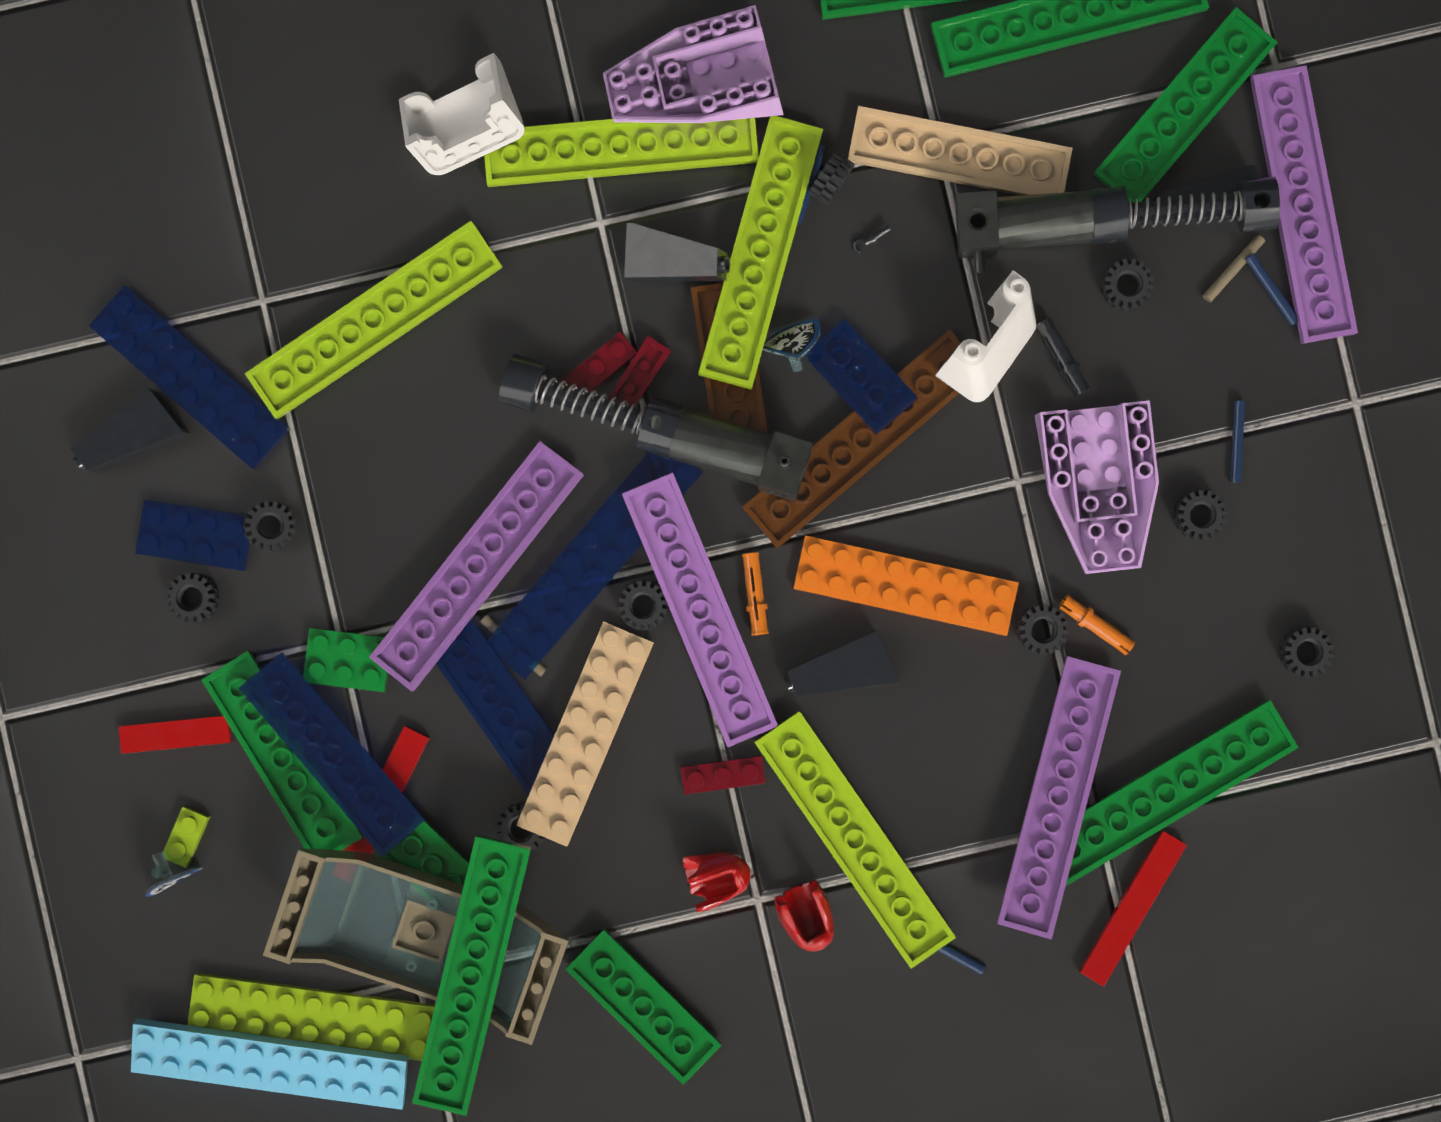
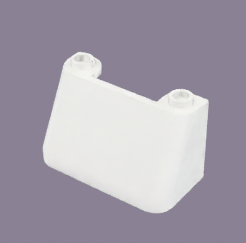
M494 53L476 63L475 73L478 80L435 101L423 92L410 93L399 99L405 146L430 174H446L518 140L524 134L523 120L501 61Z
M1015 271L1009 274L987 303L993 306L994 317L991 322L999 327L988 345L984 346L974 339L963 341L935 375L973 402L984 401L991 394L1036 329V319L1029 283Z

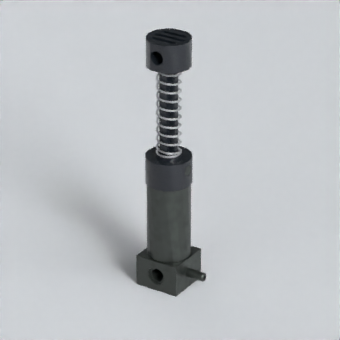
M1276 177L1239 179L1234 195L1226 196V192H1223V196H1215L1213 192L1212 197H1204L1202 193L1201 198H1193L1191 194L1190 198L1182 199L1180 195L1179 199L1171 200L1170 196H1168V200H1160V197H1157V201H1149L1147 197L1146 202H1138L1136 198L1135 202L1132 203L1127 198L1125 186L1089 189V191L997 197L996 190L957 193L955 211L958 258L973 257L974 273L982 275L985 273L984 256H996L998 249L1126 242L1128 230L1130 228L1133 229L1135 224H1139L1141 228H1144L1148 223L1155 227L1157 223L1166 226L1168 222H1172L1177 226L1179 221H1183L1185 225H1188L1191 220L1199 224L1204 219L1207 223H1210L1212 219L1221 222L1224 218H1227L1232 222L1236 217L1240 232L1276 230L1280 218L1279 186ZM975 221L980 222L983 227L974 228L971 223Z
M513 354L507 364L499 391V401L503 404L533 413L539 401L540 404H543L545 401L550 403V407H553V405L560 406L561 411L566 408L571 410V414L576 411L581 413V417L584 414L591 416V421L594 418L601 419V424L607 421L611 423V427L616 424L622 426L621 430H624V427L632 429L631 433L633 434L636 431L638 435L637 449L668 459L673 458L758 486L759 491L796 502L812 453L811 442L776 431L774 435L766 434L688 409L686 406L655 396L652 397L647 407L638 409L637 404L629 406L626 400L620 403L616 397L610 400L606 394L598 396L596 391L588 393L586 387L579 390L576 384L567 386L566 381L557 383L556 378L548 380V365L546 363L518 354Z

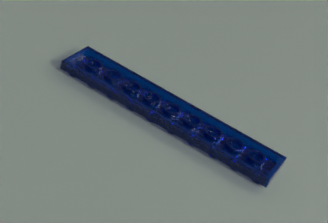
M648 452L487 639L484 645L526 680L642 545L622 493L673 473L681 494L684 496L703 472L694 465Z

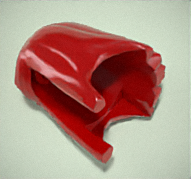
M715 852L683 856V865L687 882L690 884V893L707 899L695 904L697 912L711 910L747 889L750 880V867L740 855L730 852Z
M816 880L805 882L802 886H793L790 890H785L782 895L775 897L778 918L790 938L800 948L815 952L823 950L831 943L834 937L832 912L828 898Z

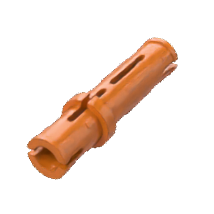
M759 552L742 554L748 598L746 612H749L751 636L769 634L765 612L768 606L764 603Z
M1069 594L1065 596L1066 599H1062L1058 609L1075 619L1077 625L1080 627L1085 626L1124 655L1131 651L1135 640L1129 638L1095 614L1093 608L1090 606L1085 607Z

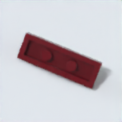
M619 332L558 383L566 381L567 386L576 384L579 390L586 387L588 393H591L634 358L637 352L622 333Z
M647 336L608 399L611 400L616 397L620 403L626 400L629 406L638 404L668 358L671 350Z
M762 755L681 767L684 795L765 783Z

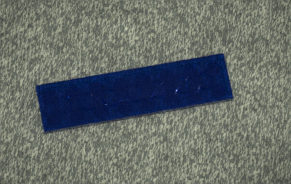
M124 285L89 325L92 330L250 468L255 470L290 430L286 424L280 419H275L270 410L129 287Z
M471 618L437 661L436 665L529 796L554 734L475 621Z
M283 652L239 687L240 691L381 857L425 821L424 817Z

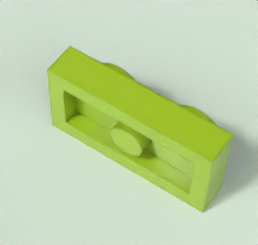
M183 806L161 858L184 868L189 867L210 816L188 806Z

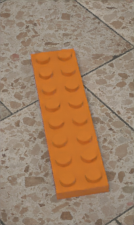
M805 536L793 589L1007 636L1019 583Z

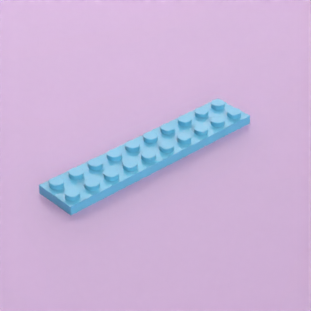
M138 1018L133 1023L131 1072L401 1110L405 1103L409 1056Z

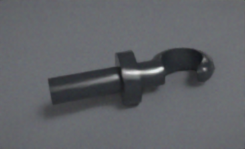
M887 225L874 234L870 232L868 233L869 237L866 239L863 237L855 239L852 244L853 251L857 254L862 253L856 250V244L860 241L865 242L867 246L871 243L876 245L878 243L877 239L891 231L890 227Z

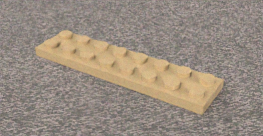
M858 106L848 160L856 164L1021 196L1064 192L1073 148Z
M603 621L516 826L566 847L568 846L654 644L653 642Z

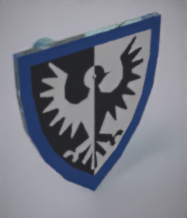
M819 319L803 321L775 333L765 340L763 351L789 358L792 371H801L803 369L801 358L815 346L819 339L821 331Z
M159 852L152 856L156 868L152 870L151 874L154 878H163V881L150 887L145 892V896H154L200 871L202 868L196 867L173 875L163 853Z

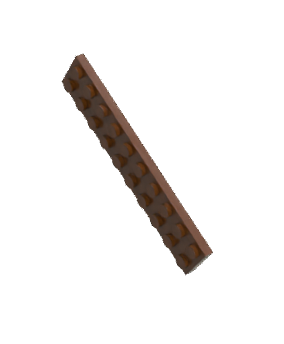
M948 330L812 447V453L796 502L760 491L742 507L777 549L959 394L958 391L935 376L961 344L951 330Z

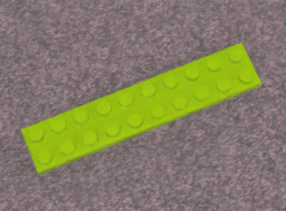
M770 116L732 251L730 270L722 287L698 375L752 390L823 129L778 116Z
M755 118L705 123L614 122L613 119L529 126L524 127V134L518 140L484 155L488 187L757 163L759 158Z
M470 221L247 371L245 375L274 418L278 420L503 267L473 222Z
M800 711L754 742L911 969L956 938Z
M196 973L193 980L187 1025L409 1056L410 1060L422 1061L435 1005Z

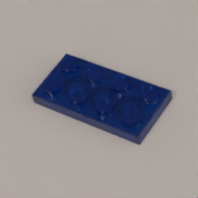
M845 319L803 354L811 366L875 435L917 400L916 394Z
M144 500L135 554L246 571L250 543L244 535L243 523L245 516Z

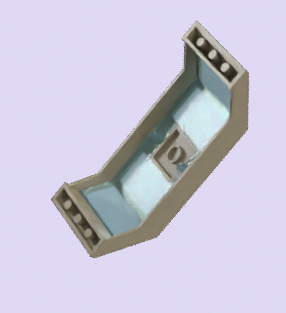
M300 848L297 852L263 956L287 964L291 962L324 963L436 1001L464 885L367 852ZM521 904L517 905L489 1022L503 1031L506 1037L532 1045L569 939Z

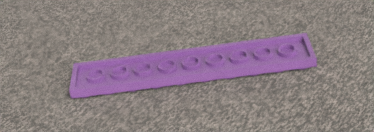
M1307 66L1253 75L1250 78L1268 176L1276 177L1279 186L1280 218L1278 228L1294 311L1298 318L1297 326L1301 344L1357 334L1358 330Z
M539 441L369 658L410 691L414 692L584 475Z
M668 474L622 493L727 747L777 727L775 717L674 474Z
M1068 656L1065 659L997 919V924L1052 940L1121 673L1120 670Z

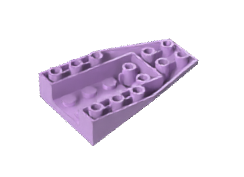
M756 5L677 27L603 73L614 122L705 123L784 115Z
M1150 400L1122 403L1118 406L1040 412L1034 415L1048 495L1084 573L1090 574L1141 568L1159 485Z

